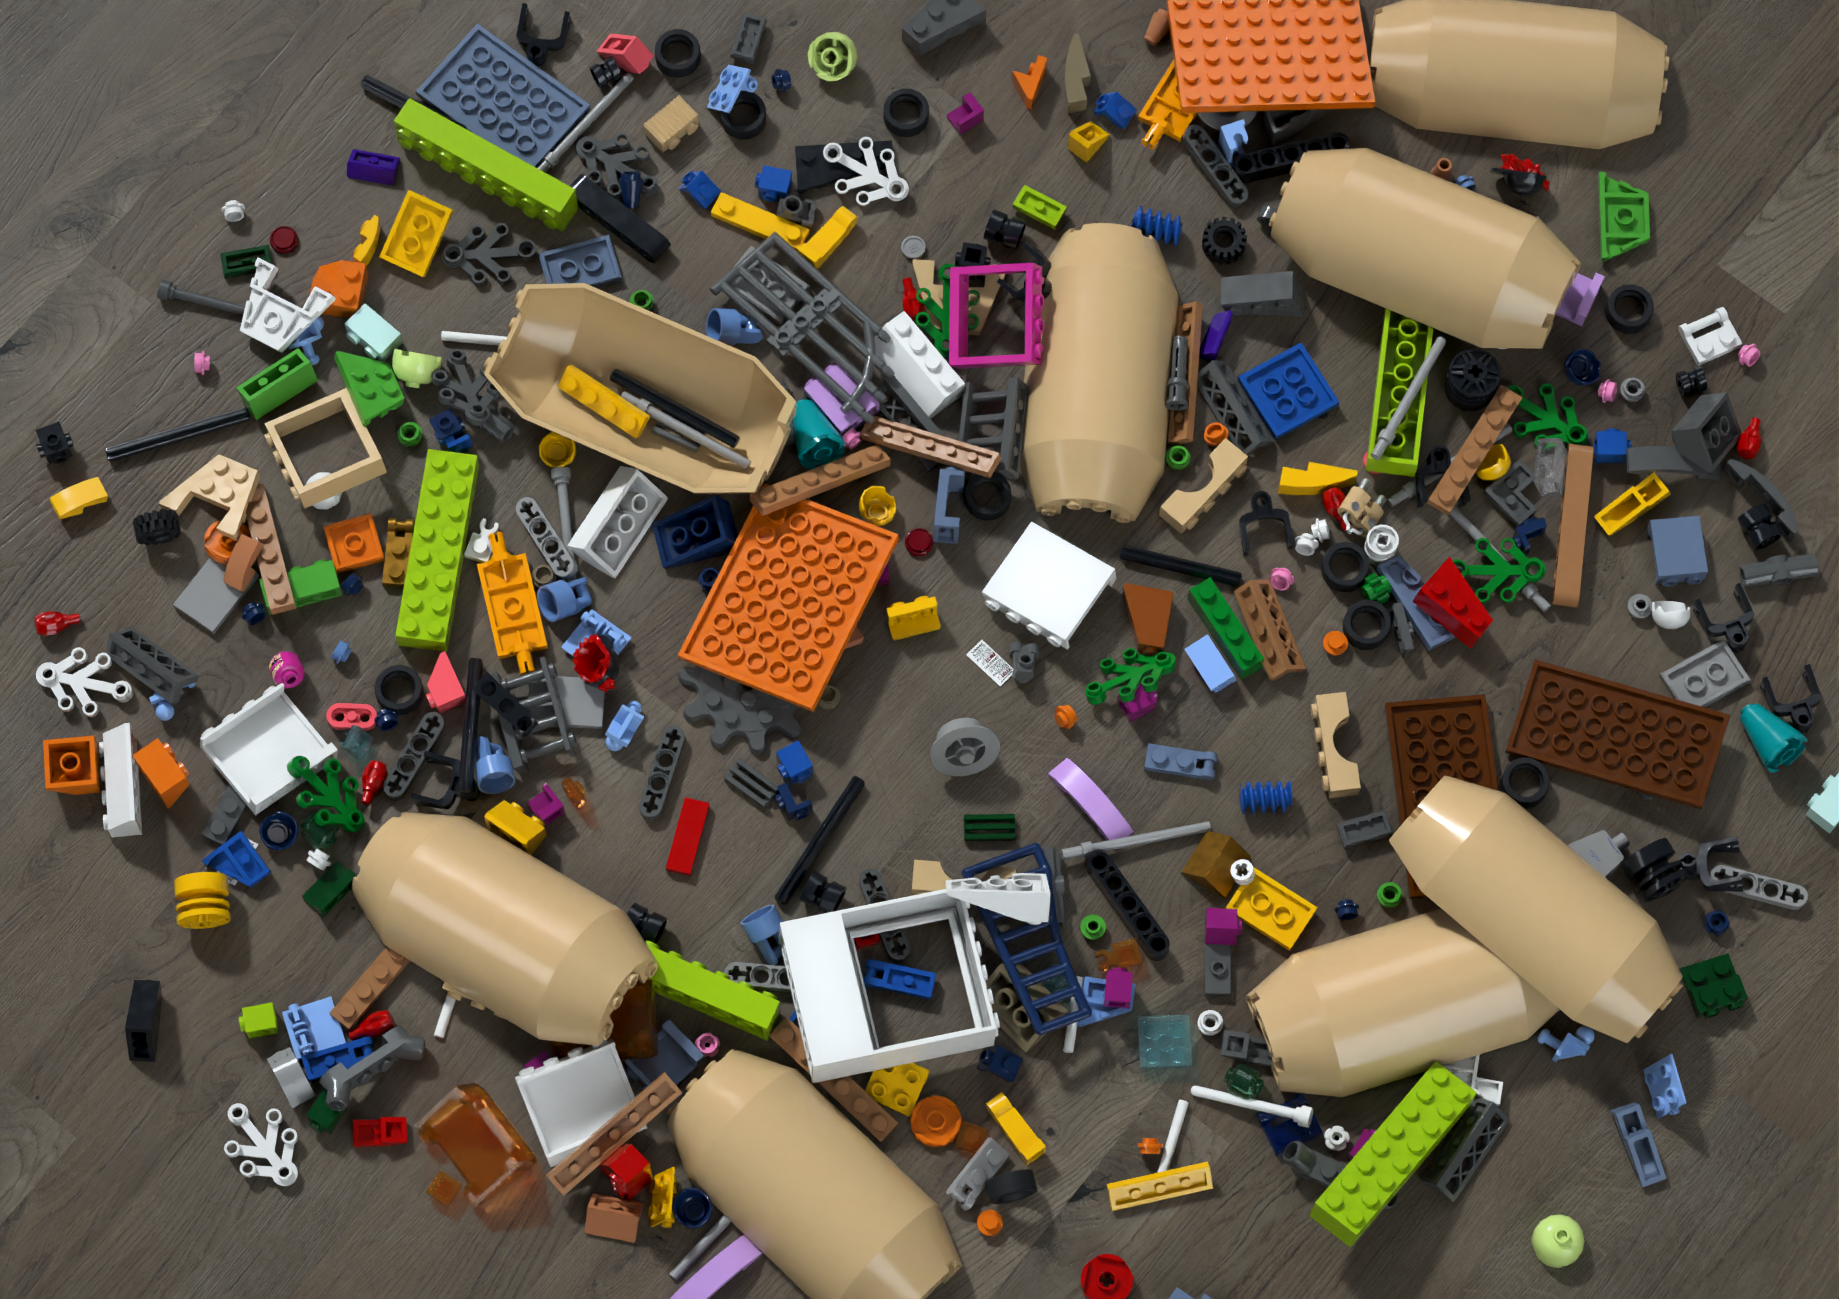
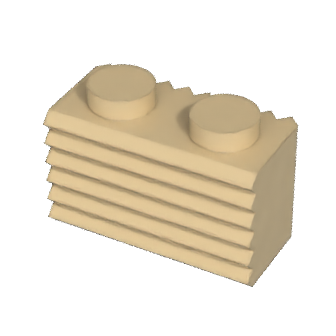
M678 95L643 124L644 134L662 153L668 148L673 150L680 143V138L685 134L691 135L697 130L699 115Z

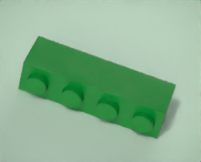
M1211 577L1189 589L1188 601L1240 680L1260 670L1263 666L1264 657Z

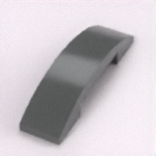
M1643 446L1626 449L1627 473L1651 475L1653 472L1696 475V479H1721L1720 463L1713 472H1707L1680 454L1676 446Z
M1730 459L1723 471L1739 488L1748 483L1778 515L1775 522L1784 537L1789 542L1793 541L1798 532L1797 523L1782 493L1757 470L1744 463Z
M1224 1030L1220 1056L1271 1068L1272 1058L1265 1039L1251 1037L1248 1033Z

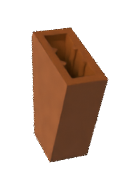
M1124 583L1122 597L1137 650L1143 652L1144 655L1155 656L1164 650L1174 592Z

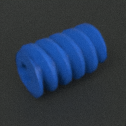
M1139 206L1134 214L1131 227L1140 229L1142 233L1145 231L1146 237L1155 234L1157 242L1164 236L1165 244H1169L1173 238L1174 246H1177L1183 223H1181L1179 215H1177L1174 221H1171V213H1168L1163 219L1161 211L1158 210L1156 215L1152 216V208H1149L1143 214V208Z
M1270 781L1266 782L1264 789L1261 782H1256L1254 789L1250 782H1246L1244 789L1240 783L1239 802L1242 814H1245L1247 807H1250L1252 814H1255L1258 806H1260L1263 814L1266 813L1268 806H1270L1272 813H1276L1278 806L1281 807L1283 813H1286L1288 806L1292 808L1291 782L1287 781L1283 788L1281 782L1277 781L1274 789Z

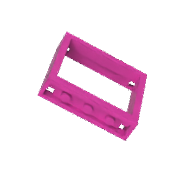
M1035 263L950 267V366L965 369L1041 365V352L1044 351L1041 343V333L1044 331V322L1041 318L1042 308L1044 307L1042 284L1045 280L1042 277V266ZM1026 273L1025 354L968 357L969 276Z

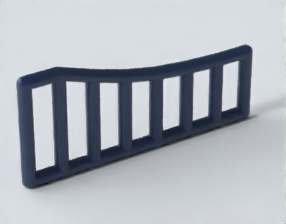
M1032 843L964 868L961 875L963 879L974 878L975 875L1032 854L1039 867L1024 873L1046 874L1050 889L1048 922H1042L1037 925L1027 923L1000 933L994 920L1006 915L976 905L1036 1034L1044 1035L1090 1017L1092 1010L1079 985L1062 940L1056 915L1051 867L1040 844ZM1049 927L1052 941L1015 955H1010L1005 944L1006 942ZM1056 951L1059 965L1021 978L1016 965ZM1064 974L1069 985L1068 988L1032 1001L1026 989L1027 987ZM1074 997L1080 1010L1042 1023L1037 1010Z

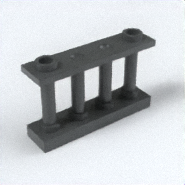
M1017 377L1009 378L1006 390L981 392L972 383L965 382V390L962 394L963 407L959 441L981 448L1001 446V460L996 469H999L998 471L1010 480L1019 479L1029 386ZM1006 400L1004 413L978 415L980 402ZM1004 423L1001 436L976 438L977 425ZM960 469V471L965 472L964 482L967 483L971 478L972 472Z
M545 657L540 658L542 669L510 680L503 679L498 673L491 674L509 693H511L510 690L546 679L549 692L520 701L519 703L528 710L552 701L556 714L537 721L539 724L529 734L559 725L562 738L526 750V748H522L520 741L524 739V735L498 713L513 769L519 774L529 771L527 763L530 762V759L563 748L571 757L576 756L574 747L578 746L574 733L569 731L555 681L558 673L554 663H550Z

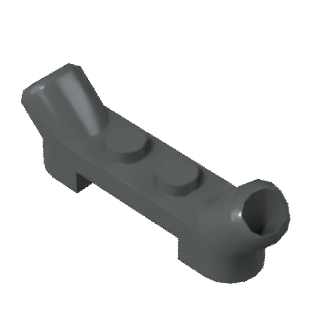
M397 1026L382 1035L381 1048L350 1068L346 1069L341 1062L338 1063L320 1079V1085L327 1091L326 1105L331 1110L343 1111L348 1108L351 1090L359 1085L367 1084L380 1071H387L397 1060H422L425 1039L421 1036L408 1035L402 1026Z
M1293 1141L1288 1144L1283 1154V1161L1290 1166L1294 1174L1307 1181L1311 1179L1326 1187H1329L1347 1166L1308 1148L1300 1141ZM1398 1192L1386 1205L1385 1210L1393 1208L1398 1198Z

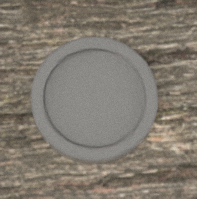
M908 236L901 244L902 254L910 260L921 258L926 250L925 242L919 236Z

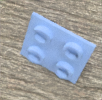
M728 65L720 75V82L717 88L710 94L707 108L730 113L741 90L754 92L758 87L757 80L749 75L751 70Z
M591 609L589 613L587 611L581 616L582 622L561 648L573 656L575 650L579 649V643L584 642V638H589L590 635L594 636L595 634L598 636L607 635L611 639L612 649L619 655L632 637Z
M332 997L300 1007L297 1003L288 1006L289 1010L282 1012L297 1060L302 1059L301 1056L346 1043L340 1023L329 1014L335 1007Z
M1669 1054L1643 1070L1657 1119L1668 1113L1670 1115L1680 1113L1679 1108L1686 1104L1673 1054Z

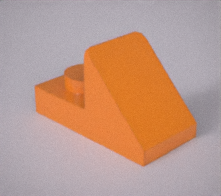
M1038 55L1036 63L1031 62L1028 74L1012 71V82L1026 108L1031 110L1047 69L1048 58Z

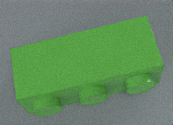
M297 348L236 387L244 407L258 420L316 383L318 379L311 362Z
M318 560L311 566L304 568L297 566L287 572L296 608L342 595L332 560ZM260 579L259 581L265 599L266 607L269 612V615H272L268 604L263 580Z

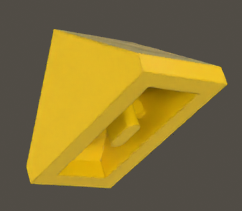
M1089 121L1070 132L1068 150L1087 163L1108 139L1110 134L1092 121Z

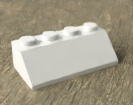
M905 311L882 327V330H885L891 337L888 343L881 341L878 336L874 337L876 355L887 366L892 368L896 379L930 419L962 396L965 390L963 380Z
M620 466L567 546L583 561L612 578H616L668 500V497L638 469Z
M124 723L103 733V742H99L100 757H104L105 765L100 767L101 780L106 783V790H102L103 806L107 805V814L103 815L104 830H108L111 837L142 835L139 768L132 756L138 752L137 737L130 723Z

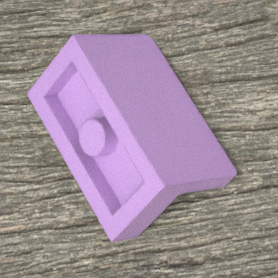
M1578 273L1572 287H1568L1556 315L1582 326L1605 276L1595 273L1592 280Z

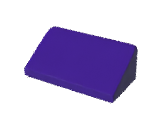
M353 149L347 162V177L394 185L400 158Z
M1224 311L1213 316L1200 346L1199 358L1209 362L1216 360L1232 322V311Z

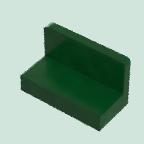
M335 862L302 895V898L324 918L352 890L353 877H357V875L350 868L347 870L339 862Z

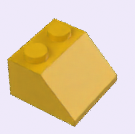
M503 800L485 814L484 818L489 831L530 855L534 853L547 836L544 828L545 824L535 816L530 818L523 813L524 809L515 802L510 804Z

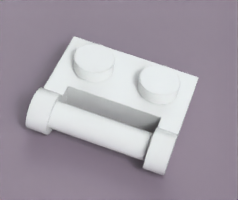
M1724 307L1716 309L1715 313L1690 324L1684 323L1678 326L1679 333L1697 366L1736 350L1743 344L1731 324ZM1716 322L1720 323V328L1696 339L1693 338L1692 333Z

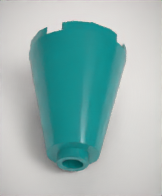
M806 399L797 401L796 414L792 421L800 464L804 468L814 469L817 468L816 465L822 463L825 465L838 460L845 452L844 445L846 446L842 436L813 401Z
M1748 704L1741 710L1740 722L1764 767L1770 773L1780 771L1777 767L1782 764L1786 767L1789 766L1806 748L1803 742H1808V739L1801 732L1760 704Z

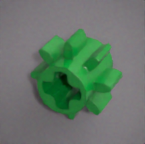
M1373 573L1364 578L1365 581L1363 583L1365 585L1361 587V591L1366 600H1373L1380 604L1389 600L1388 597L1390 595L1388 593L1392 592V587L1384 575L1377 577Z

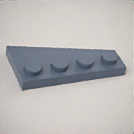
M1398 555L1377 566L1376 570L1380 576L1384 575L1388 579L1392 587L1391 593L1397 603L1402 602L1407 619L1411 621L1413 628L1428 651L1456 638L1412 602L1425 583L1421 580L1422 577L1401 556Z

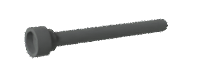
M162 280L158 288V299L168 301L169 299L177 298L242 316L244 314L245 306L178 289L170 281Z

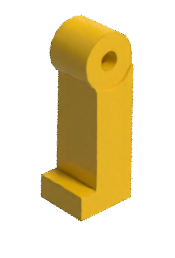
M840 207L832 218L807 243L802 244L798 252L818 269L849 235V232L858 221V216L846 207Z
M1002 1092L985 1104L988 1112L1026 1166L1045 1153V1144L1041 1139H1038Z

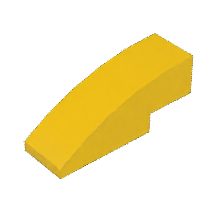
M1309 462L1307 471L1283 467L1278 494L1316 495L1322 494L1336 486L1339 489H1343L1355 484L1358 471Z
M1653 472L1637 486H1632L1601 510L1594 518L1606 533L1611 536L1670 496L1671 493L1655 472Z

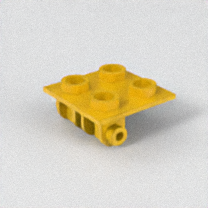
M915 1063L875 1070L871 1075L865 1092L876 1102L910 1117L923 1085H925L929 1077L930 1070Z
M675 1167L655 1175L651 1180L650 1193H652V1203L648 1208L650 1227L662 1223V1227L671 1228L672 1223L675 1222L672 1209V1200L675 1199L678 1181L675 1180L676 1175H674Z

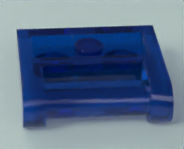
M1298 1093L1295 1095L1296 1098L1281 1104V1106L1294 1109L1302 1107V1105L1310 1107L1304 1093ZM1261 1111L1256 1113L1257 1119L1276 1156L1284 1153L1288 1144L1293 1141L1305 1143L1323 1134L1314 1113L1309 1128L1298 1126V1123L1294 1122L1293 1119L1272 1128L1269 1121L1279 1117L1278 1115Z

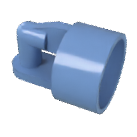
M713 308L708 314L706 322V334L708 337L729 346H734L736 343L754 344L763 339L762 330L757 329L756 322L749 315L738 313L735 309Z
M587 577L568 583L564 580H558L541 586L537 592V601L543 616L548 621L555 622L576 615L583 608L591 605L592 598L586 586L588 582ZM572 589H576V592L579 596L578 598H575Z
M478 737L474 769L479 790L487 794H499L509 790L515 784L511 759L504 754L501 745L490 743L486 737Z
M774 905L758 909L741 921V925L750 942L756 943L769 965L778 964L777 959L783 956L779 942L780 922H783ZM772 935L778 944L773 949L766 939Z

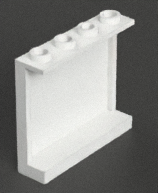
M1031 521L986 585L982 594L985 605L989 609L1005 613V616L1014 623L1020 622L1031 633L1035 635L1041 634L1052 645L1056 647L1062 646L1068 650L1070 647L1068 641L1107 584L1112 586L1117 577L1115 568Z
M283 683L276 687H269L264 691L263 696L256 701L254 699L248 701L241 711L236 714H229L222 720L220 725L215 728L210 727L204 731L200 738V749L255 815L306 781L303 776L294 778L289 774L287 770L289 760L296 756H304L310 762V769L317 774L324 769L325 762L332 758L337 759L338 749L332 742L327 744L285 694Z
M612 1038L603 1040L599 1046L592 1045L584 1050L582 1047L575 1048L568 1052V1056L558 1059V1057L550 1058L543 1062L544 1066L534 1069V1067L525 1068L519 1072V1076L515 1077L550 1167L558 1165L635 1098ZM645 1125L639 1131L647 1129V1125Z

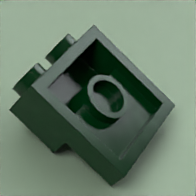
M1728 953L1679 969L1696 1018L1704 1016L1705 1019L1719 1015V1011L1727 1008L1729 1011L1738 1010L1744 1006L1743 1003L1748 999L1739 974L1736 975Z

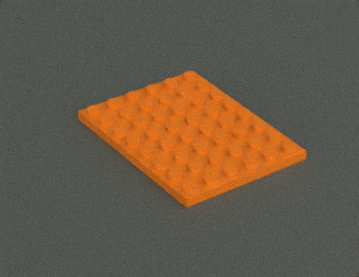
M1166 0L1181 113L1374 108L1375 97L1359 0Z
M765 483L763 488H766L771 485ZM807 499L764 516L753 505L678 653L679 659L814 712L900 539L899 535Z

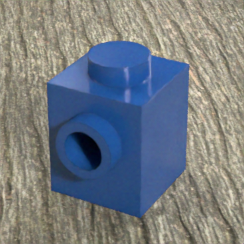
M763 165L762 173H757L755 187L758 188L759 197L769 202H775L776 200L779 201L780 198L785 199L789 196L792 185V171Z
M1616 428L1597 431L1593 440L1594 463H1624L1626 449L1631 448V440H1627V431H1620Z
M798 740L776 752V760L779 763L777 769L783 779L788 778L791 785L795 782H798V784L803 783L811 777L813 765Z

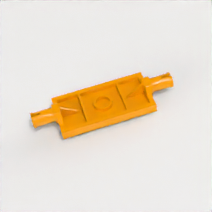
M1174 59L1138 116L1139 121L1151 126L1141 141L1145 147L1150 144L1149 149L1151 150L1156 148L1163 134L1181 142L1184 131L1197 116V113H1181Z
M497 532L498 542H496L494 533L488 535L493 555L489 561L477 564L498 659L516 656L519 674L522 676L527 674L525 666L528 667L529 673L536 671L531 652L548 649L526 553L511 555L510 552H507L504 533Z

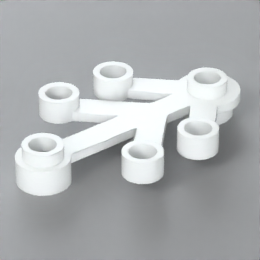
M862 137L859 141V148L864 153L867 166L845 155L842 152L841 146L837 143H829L824 147L823 156L827 162H839L862 175L848 180L839 179L835 183L837 193L846 194L850 189L871 183H876L883 187L869 193L860 191L856 196V202L860 206H867L871 201L885 197L892 201H901L907 196L909 191L908 184L897 175L894 164L895 155L891 149H884L880 153V160L885 164L888 178L879 174L872 149L873 141L870 137ZM864 140H868L871 143L867 149L861 146ZM829 150H836L838 155L835 158L829 157ZM883 153H891L892 158L889 161L884 160L882 157ZM841 182L847 185L844 191H840L837 187ZM894 185L900 186L901 192L898 194L893 193L892 187ZM862 194L868 197V201L865 203L859 201V196Z
M78 647L73 649L71 656L58 664L47 662L40 665L36 671V679L43 687H51L58 699V706L64 712L71 711L75 704L73 699L65 694L60 683L68 684L72 687L83 705L82 710L84 714L88 717L96 716L99 712V707L94 701H91L84 688L112 694L121 703L129 701L133 696V689L126 681H118L113 684L88 678L101 669H108L111 666L112 660L107 653L98 654L94 662L74 674L63 673L75 664L86 662L88 657L86 651ZM78 652L84 654L83 658L79 660L75 659V655ZM103 657L108 658V662L105 665L99 664L100 659ZM46 671L53 672L50 678L44 677ZM123 686L126 688L123 694L117 693L119 687ZM64 700H70L68 707H62ZM89 705L95 706V710L91 713L86 711Z
M241 1103L233 1104L228 1110L230 1122L236 1126H241L256 1146L239 1145L234 1140L228 1141L224 1146L227 1156L231 1158L237 1156L265 1158L272 1166H255L252 1161L246 1160L241 1163L240 1172L244 1177L249 1178L253 1175L272 1177L274 1182L280 1186L292 1185L298 1177L297 1167L292 1163L294 1144L298 1140L296 1131L292 1128H287L282 1132L281 1137L285 1144L282 1159H280L275 1153L279 1124L283 1119L281 1112L273 1108L266 1113L268 1128L265 1140L249 1120L250 1114L247 1107ZM235 1110H242V1115L234 1117L233 1113ZM277 1113L279 1118L276 1121H271V1114ZM288 1133H293L294 1139L287 1141L285 1136ZM231 1145L237 1146V1150L234 1153H229L228 1148ZM246 1165L253 1166L250 1173L243 1171ZM282 1169L289 1170V1174L286 1177L280 1176Z

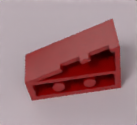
M1450 556L1424 584L1412 601L1470 649L1493 622V619Z
M623 1144L598 1166L611 1180L612 1189L621 1198L626 1196L629 1200H632L653 1179L650 1163L632 1144Z

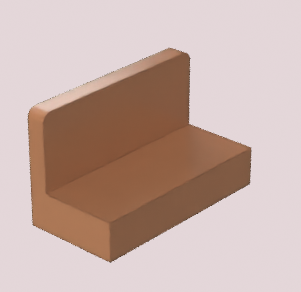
M592 1193L587 1208L584 1232L634 1243L637 1237L643 1203Z

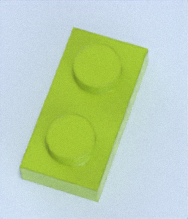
M1026 185L1023 186L1012 206L1013 209L1054 230L1067 211V206Z

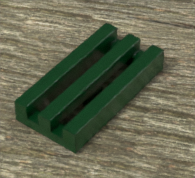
M269 245L220 253L225 279L256 273L257 267L254 264L257 258L272 264ZM264 253H265V256H262V257L245 258V259H241V260H239V261H233V262H228V263H227V260H230V259L242 258V257L253 256V255H258V254H264Z
M1015 814L964 815V841H1015ZM969 822H1009V824H969ZM1010 830V833L969 834V831Z

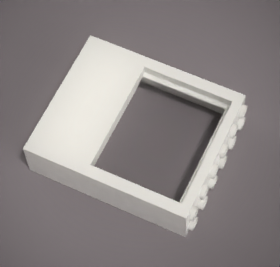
M946 889L780 922L779 942L812 1083L994 1046L995 1037L998 1036V1028H1000L997 1012L992 1013V1004H994L991 988L986 989L988 975L985 965H981L980 962L982 951L979 941H975L974 932H976L974 919L973 917L969 918L968 909H970V903L948 896ZM948 919L975 1028L879 1048L853 938Z

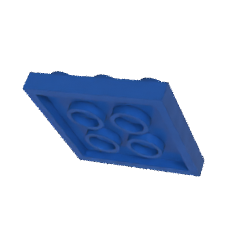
M1302 343L1238 376L1240 385L1275 440L1336 408L1340 403Z

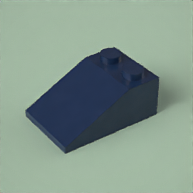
M716 495L652 523L664 569L721 556L731 551L738 537L729 502Z

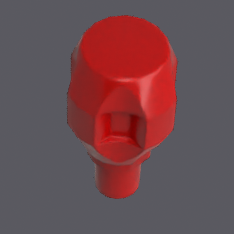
M908 277L902 280L905 290L903 291L902 303L904 311L915 322L916 315L920 312H925V305L920 304L916 300L917 289L913 286L912 278ZM920 316V317L918 318V321L924 319L925 317H924V316Z
M1756 417L1751 418L1749 427L1741 434L1738 442V454L1744 459H1753L1761 445L1762 439L1759 430L1761 420Z
M1336 486L1323 492L1322 500L1326 511L1336 521H1339L1342 530L1345 531L1346 524L1338 514V508L1344 501L1345 495Z
M48 611L34 617L36 633L46 636L57 634L68 627V625L80 623L79 613L66 615V613Z
M372 760L364 769L362 775V791L364 793L361 799V803L370 806L373 795H376L377 791L383 787L384 781L387 778V766L383 762Z
M388 1010L377 1011L370 1014L358 1028L348 1033L352 1041L363 1036L380 1037L393 1029L395 1022Z

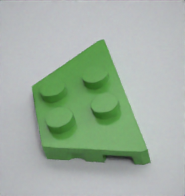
M1599 172L1600 262H1605L1649 242L1650 239L1649 193L1639 188H1633L1622 180L1618 182L1606 176L1607 173Z
M336 351L335 362L363 426L369 425L371 419L376 416L381 418L388 414L390 410H395L403 405L404 396L389 363Z

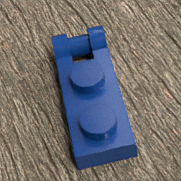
M872 959L866 960L865 968L867 971L866 975L863 976L866 988H877L931 1000L936 973ZM878 971L884 972L883 979L875 978Z
M364 1037L301 1056L309 1083L320 1080L329 1069L340 1062L348 1069L373 1053L372 1046H374L372 1037ZM361 1049L364 1056L356 1058L354 1051Z

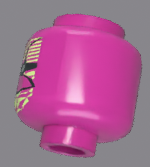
M289 651L280 652L270 661L269 671L277 686L283 683L284 688L289 689L302 682L305 675L304 667L295 653Z

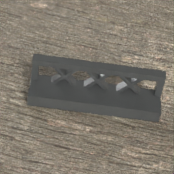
M1213 360L1198 372L1197 386L1219 423L1227 428L1229 432L1228 438L1232 444L1248 456L1258 447H1268L1274 442V439L1226 360ZM1209 372L1214 378L1212 388L1207 387L1202 379ZM1217 393L1223 394L1226 398L1224 408L1219 407L1216 403ZM1230 413L1235 414L1238 418L1237 429L1232 428L1228 423ZM1242 433L1247 434L1252 442L1246 449L1241 444Z
M895 376L884 379V386L879 388V391L883 393L888 392L893 398L892 406L882 405L879 402V412L885 419L896 422L894 420V413L903 412L908 416V424L904 425L945 436ZM918 457L929 472L941 464L935 461L930 463L928 459Z
M133 627L109 635L106 653L110 656L111 660L171 704L180 702L183 686L198 682V674Z
M1476 1097L1420 1180L1426 1186L1437 1189L1448 1201L1454 1203L1510 1119L1494 1102ZM1495 1114L1499 1121L1494 1128L1490 1129V1120ZM1479 1136H1483L1482 1146L1480 1149H1476V1140ZM1469 1156V1165L1465 1170H1462V1161L1465 1157ZM1455 1177V1185L1449 1191L1445 1186L1451 1178Z

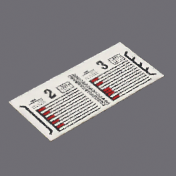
M983 640L966 654L999 686L1012 676L1013 668Z

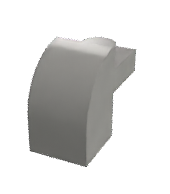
M290 1047L278 1051L273 1056L267 1058L292 1108L315 1097Z

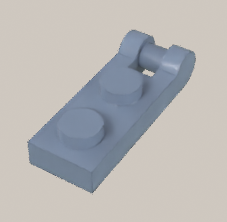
M1148 743L1144 770L1203 780H1214L1215 771L1213 769L1214 764L1217 763L1218 754ZM1204 762V767L1202 769L1196 768V763Z

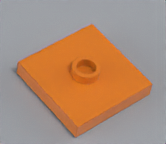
M372 513L323 526L336 574L385 560Z

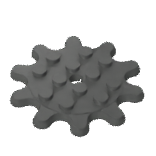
M684 667L678 673L679 682L693 687L697 692L696 700L683 709L684 718L689 722H695L704 718L709 719L714 725L710 742L715 748H724L732 737L742 736L747 740L749 750L753 754L760 755L767 749V736L771 731L780 730L789 738H796L802 733V725L794 716L797 705L757 689L745 690L741 683L701 667Z

